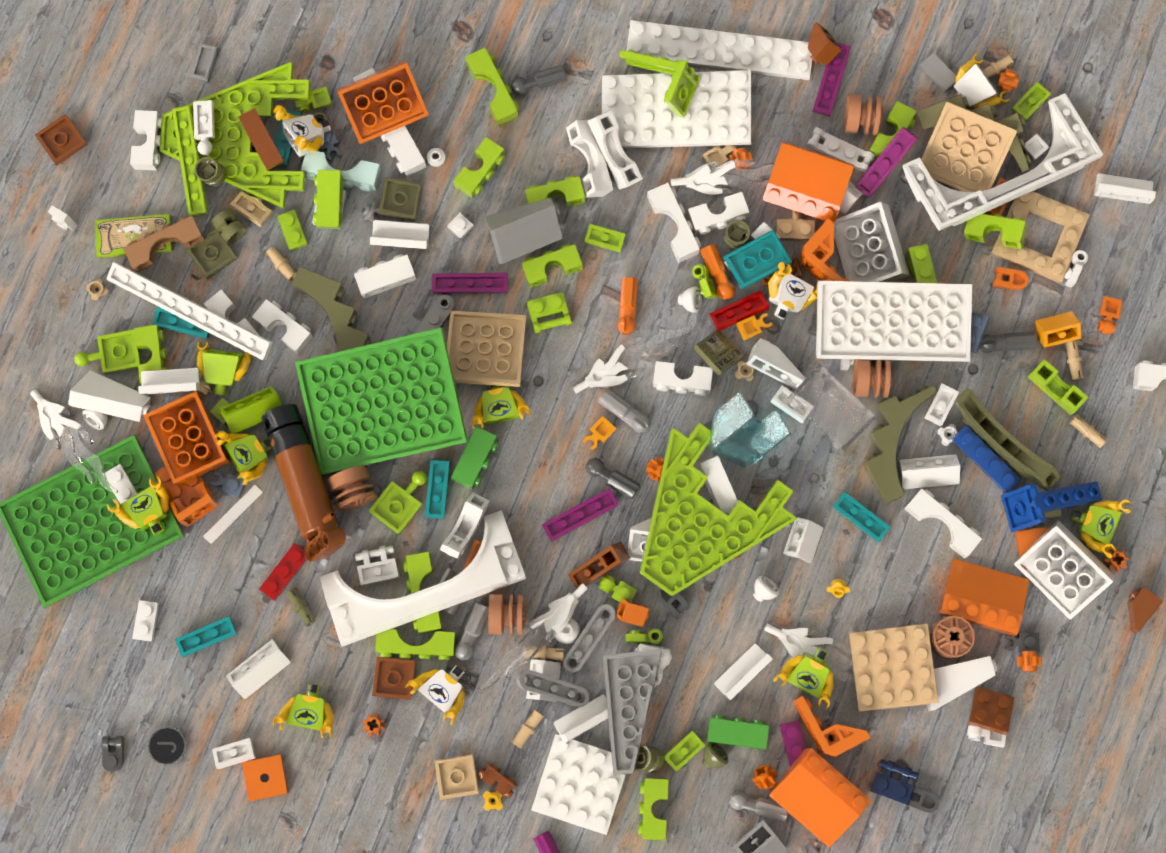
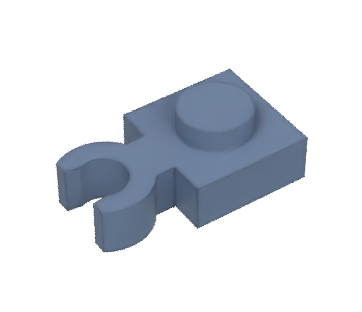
M330 126L331 130L324 133V144L320 148L322 152L327 150L326 156L332 162L331 154L337 153L338 157L341 158V152L335 147L339 143Z
M214 472V475L219 476V481H210L211 485L214 487L223 486L222 492L237 498L241 497L245 487L242 484V478L238 479L237 476L229 473L224 478L220 472Z

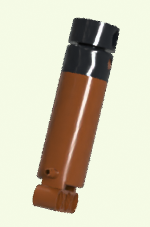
M286 404L273 408L264 413L261 420L301 537L307 541L305 547L306 558L309 562L329 558L345 544L346 536L344 530L338 528L339 524L299 408L295 404Z

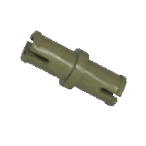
M293 588V591L289 590L286 595L295 607L293 609L295 613L299 614L305 626L308 627L310 626V621L312 624L316 622V618L308 608V602L303 600L297 588Z

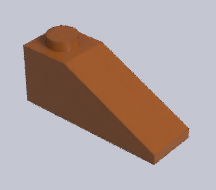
M619 542L609 546L569 573L568 576L576 589L582 583L587 586L631 559L623 544Z

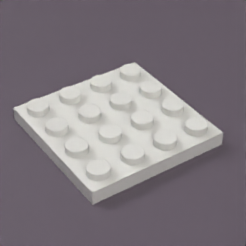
M555 734L531 810L607 835L626 774L613 775L611 752L573 739L564 744L561 736Z

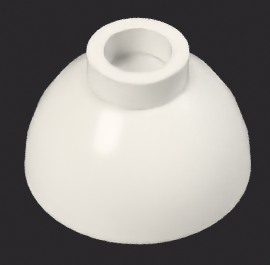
M694 286L686 289L683 294H679V305H683L689 312L697 313L702 305L700 289Z
M86 409L82 412L84 420L91 427L97 430L105 428L108 420L107 414Z
M766 576L757 577L753 596L758 601L771 600L779 595V589L771 579Z
M571 618L558 634L554 630L553 633L558 642L572 644L579 637L581 630L578 622Z

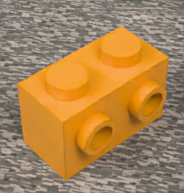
M1072 311L1035 320L1036 335L1044 348L1081 339V323Z

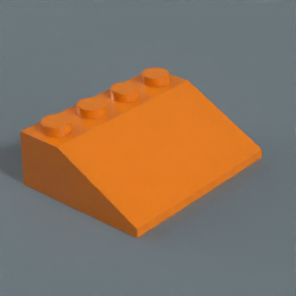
M406 61L336 89L360 144L429 116Z
M782 142L763 200L825 221L829 218L835 224L854 165Z
M197 391L143 415L174 485L215 471L231 463L223 444L221 446L217 445L220 438H215L214 436L218 432L202 396Z
M953 558L938 615L962 617L970 624L1016 636L1019 632L1029 579Z
M812 748L802 751L769 794L774 801L828 848L854 823L871 802V799Z

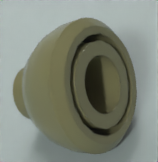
M708 743L704 749L703 765L707 769H711L712 767L721 768L728 764L729 759L726 752L716 743Z

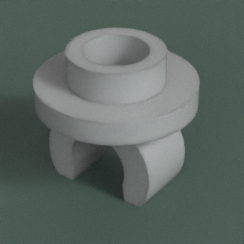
M374 203L366 204L361 212L363 214L362 218L364 220L369 219L370 222L377 220L373 217L374 212L378 214L379 209L375 208Z

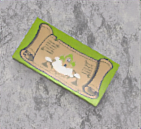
M163 214L95 220L96 257L126 256L123 248L128 243L135 240L139 241L148 233H156L162 230V227L171 224V215ZM172 242L161 245L156 253L173 252Z

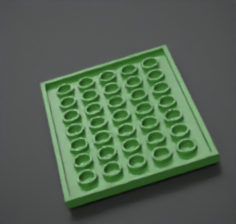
M443 328L295 362L321 475L468 442Z
M135 435L0 502L1 519L44 608L185 537L170 505L166 512L167 517L160 521L164 531L157 535L153 534L150 527L142 530L140 528L134 529L124 524L115 515V512H110L107 508V504L112 508L115 507L116 503H114L113 499L117 501L118 499L106 480L104 473L119 464L123 466L137 493L150 487V477L153 482H158Z

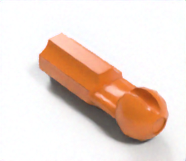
M711 244L700 250L702 257L709 269L710 275L714 277L718 286L716 289L717 295L724 300L732 298L735 294V286L728 281L725 274L726 268L716 245Z
M633 277L622 278L620 310L617 326L619 331L625 335L631 334L636 328L638 279Z

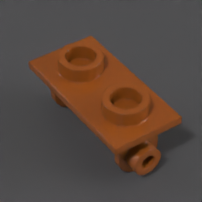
M486 763L485 765L488 768L486 770L482 768L478 773L481 776L480 779L490 786L497 781L498 785L495 787V790L503 795L504 798L508 797L510 799L514 793L512 788H518L515 786L517 781L509 775L506 777L502 776L499 773L501 769L495 764L491 763L489 766Z

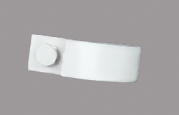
M472 493L466 500L456 525L443 542L440 550L455 558L463 554L472 540L490 501Z

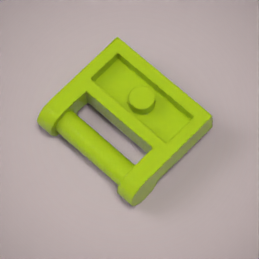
M563 292L527 301L535 334L541 333V330L564 324L566 326L572 324ZM563 313L564 317L538 324L537 319Z

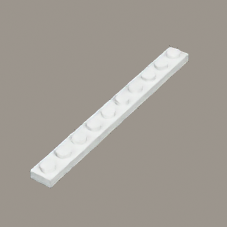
M117 262L112 263L107 276L108 281L261 360L267 359L273 342Z

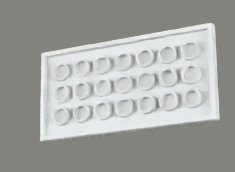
M751 70L695 72L701 79L685 118L678 117L664 102V96L671 84L672 75L665 73L602 76V113L612 111L619 126L618 138L622 149L751 145Z
M818 281L816 358L970 362L972 284Z

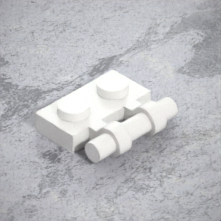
M385 545L379 546V549L370 551L365 549L355 554L356 561L364 560V565L357 566L361 586L399 578L396 559L387 558V554L394 553L393 545L385 547ZM381 556V561L371 563L370 558Z

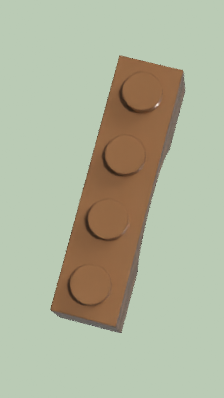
M185 216L173 225H165L162 227V230L156 233H148L143 239L128 243L123 249L131 267L136 272H139L154 265V255L161 245L167 242H179L190 248L205 241L193 216Z

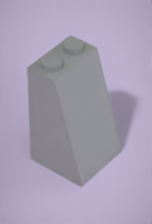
M548 198L486 216L499 264L506 263L563 239L561 232L564 231L562 221H558L557 215L560 214L557 203L553 204L552 199Z

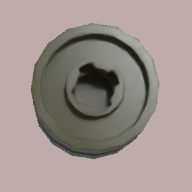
M210 157L201 158L195 165L194 170L197 178L209 186H219L226 179V169L224 166Z
M230 208L218 213L211 222L218 232H222L221 236L227 244L235 243L247 232L246 227L241 221H237V216Z
M740 220L729 223L726 228L724 241L730 250L734 251L748 243L750 236L749 226Z
M641 745L635 770L651 773L658 772L664 764L662 751L657 747Z

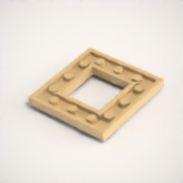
M1032 191L1014 199L1005 218L1013 219L1016 217L1025 221L1030 212L1062 225L1063 229L1052 256H1046L1024 246L1022 249L1005 247L1001 240L1002 232H999L990 255L1061 284L1090 214Z

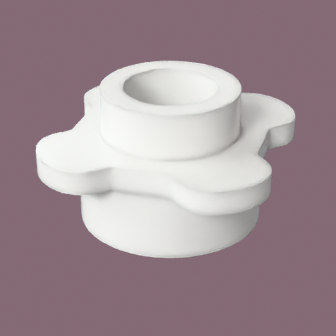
M950 424L948 427L938 429L937 433L941 436L942 445L948 446L949 443L953 442L951 439L957 434L955 425Z

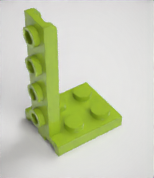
M621 50L619 56L625 59L626 64L629 66L672 75L671 84L664 96V102L678 117L685 118L701 79L699 75L695 74L693 67H689L688 62L685 60H676L674 62L665 57L656 58L648 53L642 55L634 50Z

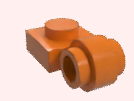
M1106 296L1102 298L1099 316L1105 318L1104 320H1099L1097 330L1107 335L1114 333L1116 323L1112 319L1118 320L1120 318L1123 300Z

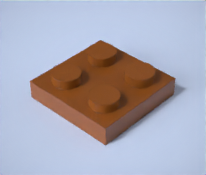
M66 114L35 134L56 166L87 146V143Z
M377 657L372 696L412 700L410 692L413 690V687L409 685L405 688L410 680H414L416 661Z
M976 686L968 724L1007 735L1014 697Z

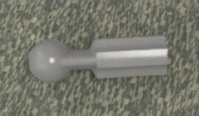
M608 388L600 396L598 403L631 426L634 431L644 433L649 429V418L631 407V405Z
M479 603L475 604L464 628L465 632L460 642L455 646L454 653L458 659L465 661L473 655V647L488 619V607Z
M742 791L732 792L729 798V804L735 810L747 809L755 811V814L782 822L786 820L788 812L776 801L761 797L758 799L752 798Z

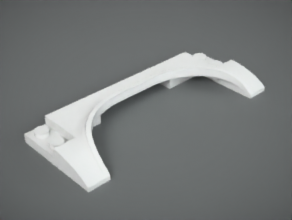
M1065 93L1048 101L1052 123V141L1045 159L1033 170L994 188L977 192L953 190L936 182L930 176L920 157L903 164L904 173L918 203H923L938 231L951 225L954 227L1081 170L1086 164L1103 156L1102 151Z
M502 510L484 516L485 529L483 540L477 555L468 567L450 580L396 599H375L351 589L342 580L338 570L320 576L324 596L341 646H346L526 579Z

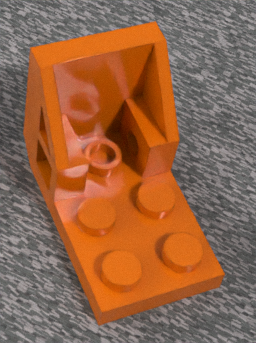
M828 218L803 246L800 254L801 267L818 281H849L845 277H840L837 274V270L828 265L831 260L830 257L834 253V223Z
M166 466L154 473L157 481H159L156 477L157 474L161 476V484L164 485L169 495L174 515L186 527L220 506L202 476L174 485Z
M801 696L793 700L820 754L836 757L871 738L866 730L838 724L831 725L821 731L820 727L823 725L818 716H813L811 712L813 706L809 699H804ZM828 735H831V736H832V741H831V742H830V740H829V738H828Z

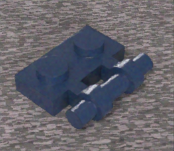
M881 759L879 767L886 769L885 774L876 773L870 791L909 806L915 786L908 784L910 778L917 780L919 773L912 771L910 767L906 766L904 768L896 765L894 761ZM893 772L902 775L901 781L891 778Z

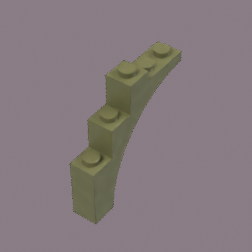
M960 93L919 109L917 113L923 129L936 126L946 101L967 109L969 103L966 96L962 97ZM989 103L970 110L992 120H995V117L998 116L995 107H990ZM1015 112L995 120L1017 130L1009 151L1017 160L1022 172L1029 170V164H1032L1029 154H1024L1022 149L1025 146L1022 135H1017L1023 132V126H1026L1023 115L1019 116Z
M299 267L292 285L295 289L315 300L328 314L337 337L338 352L370 345L371 341L367 333L351 328L358 319L356 310L338 302L344 296L345 290H343V285L340 282Z
M926 385L918 389L917 394L913 396L907 394L900 398L901 402L898 401L896 396L890 398L888 395V398L880 399V403L876 407L886 426L884 427L881 424L873 428L874 432H872L870 437L879 455L874 453L866 458L867 461L863 465L884 505L905 495L900 485L896 468V449L899 435L911 413L922 403L935 396L937 391L934 386L928 388Z
M966 388L954 402L964 417L962 420L964 424L978 437L985 440L995 454L1007 460L1014 472L1036 483V485L1046 491L1058 481L1060 475L1055 467L1033 453L1012 436L987 411L971 389Z

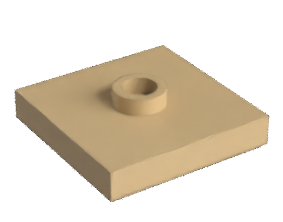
M474 754L434 760L440 800L480 794Z

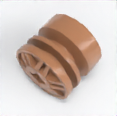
M849 93L845 110L844 132L857 134L859 127L863 126V133L867 135L870 126L871 135L877 136L883 115L881 96H876L874 104H872L871 95H868L866 103H862L861 94Z
M855 359L853 371L854 397H867L869 390L873 389L874 398H878L881 389V397L888 398L892 385L890 360H883L882 366L881 360H875L874 366H871V362L868 359Z
M366 466L352 467L328 478L331 491L341 492L334 498L336 502H340L337 505L339 511L363 507L377 498L375 491H371L374 488L372 484L363 485L370 479Z
M490 594L488 613L489 635H503L504 626H508L510 635L514 633V626H517V634L523 635L527 611L523 594H518V603H514V594H510L509 603H505L503 594Z
M945 617L936 622L929 632L931 649L941 658L954 659L968 653L974 645V629L962 617ZM955 633L957 635L955 637L956 640L951 641L950 634Z

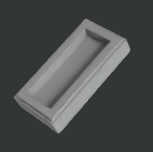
M200 43L190 73L191 79L209 83L219 51L218 47Z
M934 52L920 63L919 67L943 92H946L956 83V75Z

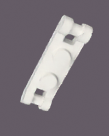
M817 127L814 128L813 136L807 142L808 147L831 158L853 164L855 169L863 173L868 171L870 163L876 157L872 152L864 151ZM819 139L825 141L823 145L818 142ZM858 158H863V162H858Z

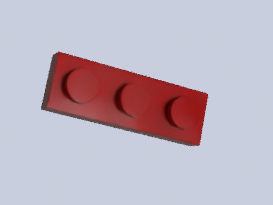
M760 290L709 313L719 332L769 309V304Z
M294 543L259 590L276 601L307 561L305 550Z

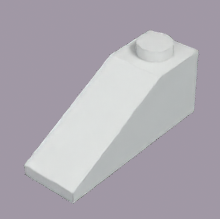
M762 338L753 346L747 365L795 390L804 383L806 378L777 346Z

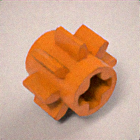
M1006 69L1005 73L1000 72L997 86L1001 87V92L1010 93L1011 89L1016 90L1019 76L1015 75V70Z
M745 148L735 149L732 151L733 155L729 156V161L734 160L735 170L737 171L748 169L749 164L753 161L751 152L747 153Z
M657 456L656 460L651 459L646 467L647 476L651 477L652 480L660 481L664 458Z
M1115 547L1116 551L1112 550V553L1107 552L1113 557L1107 558L1103 562L1107 563L1109 570L1115 568L1117 573L1120 571V567L1123 569L1127 568V565L1124 563L1129 558L1125 557V550L1117 552ZM1114 557L1116 559H1119L1118 563L1116 561H1113Z
M1022 651L1021 656L1017 657V666H1022V672H1036L1037 667L1042 666L1041 656L1037 657L1036 651Z
M376 713L375 718L368 714L369 719L367 721L362 720L366 726L362 731L368 730L369 737H372L373 733H376L379 737V731L381 729L386 730L385 727H382V723L386 720L378 719V713ZM376 720V724L379 726L372 731V727L369 724Z
M761 765L755 769V776L752 780L760 790L762 788L771 789L776 784L775 778L778 777V774L771 765L768 767Z

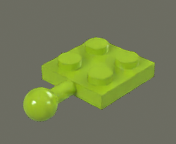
M134 329L97 336L99 352L87 354L81 351L74 357L75 363L81 367L88 365L89 361L101 359L103 374L135 369L141 364L140 352L136 347Z
M422 470L415 471L412 475V482L405 490L392 481L368 512L400 535L423 506L411 494L418 485L426 483V473Z

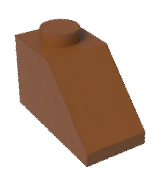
M817 22L813 24L808 44V50L812 54L810 57L817 64L821 62L827 66L841 51V48L827 29Z
M1145 586L1139 589L1135 588L1129 595L1131 599L1127 604L1130 627L1133 633L1139 632L1163 602Z

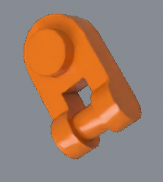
M995 267L994 274H996V277L993 280L992 287L1020 291L1027 286L1029 278L1025 272L1020 270ZM1003 276H1009L1008 281H1003Z

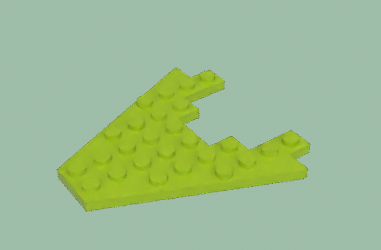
M292 62L197 100H212L214 102L215 139H209L213 149L208 155L199 153L200 159L204 157L214 159L226 169V179L224 182L280 208H285L286 191H305L306 173L304 171H267L258 153L252 152L253 144L238 116L255 108L260 118H272L274 100H310L311 81L293 79L294 64ZM192 102V103L187 104V105L192 106V112H193V118H194V110H193V102ZM170 111L162 115L160 152L180 161L173 114Z
M701 423L696 425L688 438L675 428H672L670 431L639 572L670 596L685 589L797 519V517L783 508L794 491L779 480L775 481L755 511L738 500L730 513L726 515L697 494L708 477L693 465L715 435V433Z

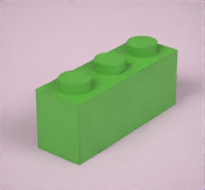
M477 426L475 427L451 476L452 481L471 490L475 486H479L482 480L480 475L483 469L486 470L490 464L491 459H489L491 452L495 453L499 445L496 435Z
M714 715V718H709L706 742L767 749L769 725H765V721L753 720V723H746L745 718L734 717L733 721L725 720L726 716Z

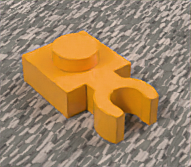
M767 313L762 314L758 320H756L755 316H751L736 323L743 341L761 334V328L767 329L772 325V322L769 324L763 322V318L768 316Z
M602 416L590 428V432L593 434L586 436L583 443L586 444L589 440L593 441L594 444L590 448L593 451L597 448L599 440L604 444L617 428Z

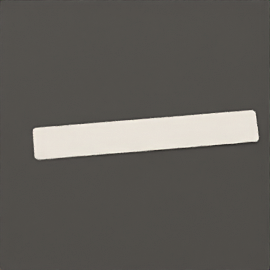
M254 485L203 537L212 544L262 494V491Z

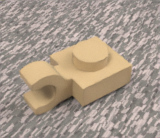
M727 145L722 149L720 146H715L702 154L710 169L713 170L728 162L727 156L732 155V151L737 148L735 145Z

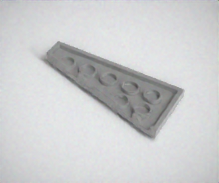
M662 649L603 655L613 775L634 774Z

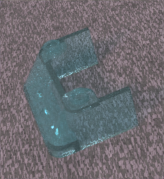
M739 392L727 403L715 410L709 448L714 455L742 467H749L790 436L791 433L777 410H774L762 421L754 420L755 415L742 393Z

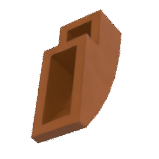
M253 108L238 116L267 171L283 163L284 161L256 109Z

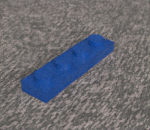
M967 425L963 426L951 439L1005 493L1010 492L1021 480Z

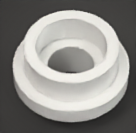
M439 148L431 149L427 153L428 163L434 167L441 166L445 162L443 150ZM438 154L439 158L433 159V155Z

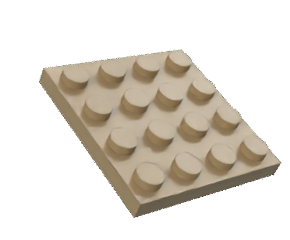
M946 101L921 161L930 176L939 182L963 192L988 190L993 186L1017 130Z
M451 311L447 349L455 383L520 387L526 315Z
M928 624L849 633L859 712L939 703Z

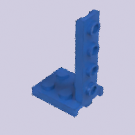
M1097 481L1039 493L1036 483L1001 495L1011 533L1047 521L1044 512L1103 500Z

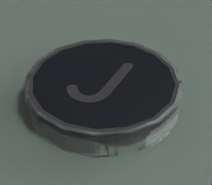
M170 726L160 727L155 730L149 737L147 744L148 754L151 759L157 764L164 766L178 763L185 756L188 747L185 735L178 728Z

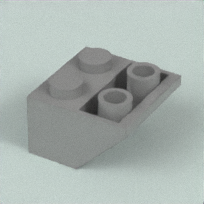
M760 820L732 845L737 853H786L788 851L764 820Z

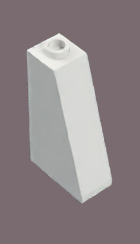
M89 371L70 390L68 405L139 422L144 417L143 415L149 413L152 408L150 405L151 397L139 394L138 391L93 371Z
M716 456L700 463L699 471L708 477L705 484L716 507L728 515L738 500L719 457Z
M991 656L934 669L939 703L927 704L928 711L938 709L995 676V671H997L995 660H992Z

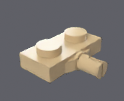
M243 191L230 203V208L259 227H262L272 215V210L262 203L263 199L249 196Z
M792 210V218L777 219L776 234L780 236V239L809 240L814 235L815 220H803L799 218L800 212L796 211L795 214V211Z

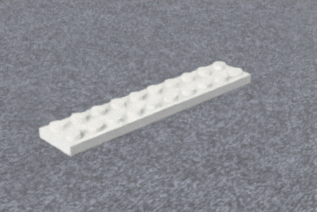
M630 20L626 51L634 50L642 55L648 53L656 58L665 57L674 62L676 60H685L690 66L730 71L751 70V73L803 80H810L812 59L810 57L812 54L808 50L809 42Z

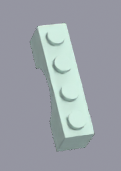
M319 151L305 154L301 171L306 173L305 178L314 180L318 170H336L328 164L325 153ZM361 160L354 168L342 171L343 186L348 188L356 186L368 192L376 190L381 173L380 165Z

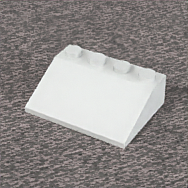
M879 202L836 219L834 239L845 276L849 281L893 282L910 276L888 204Z
M1059 520L1014 563L1069 619H1072L1113 583L1115 576Z

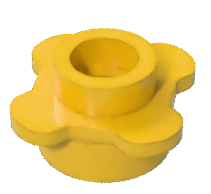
M835 579L831 582V586L827 587V591L841 598L845 593L850 592V587L847 586L844 580Z
M489 791L484 792V809L486 811L491 809L501 810L503 808L501 803L503 795L498 791L492 793Z

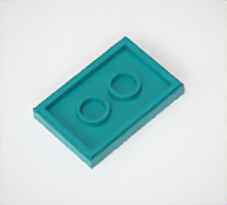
M774 229L723 257L742 290L779 270L778 264L780 262H784L785 267L788 264H792V260Z

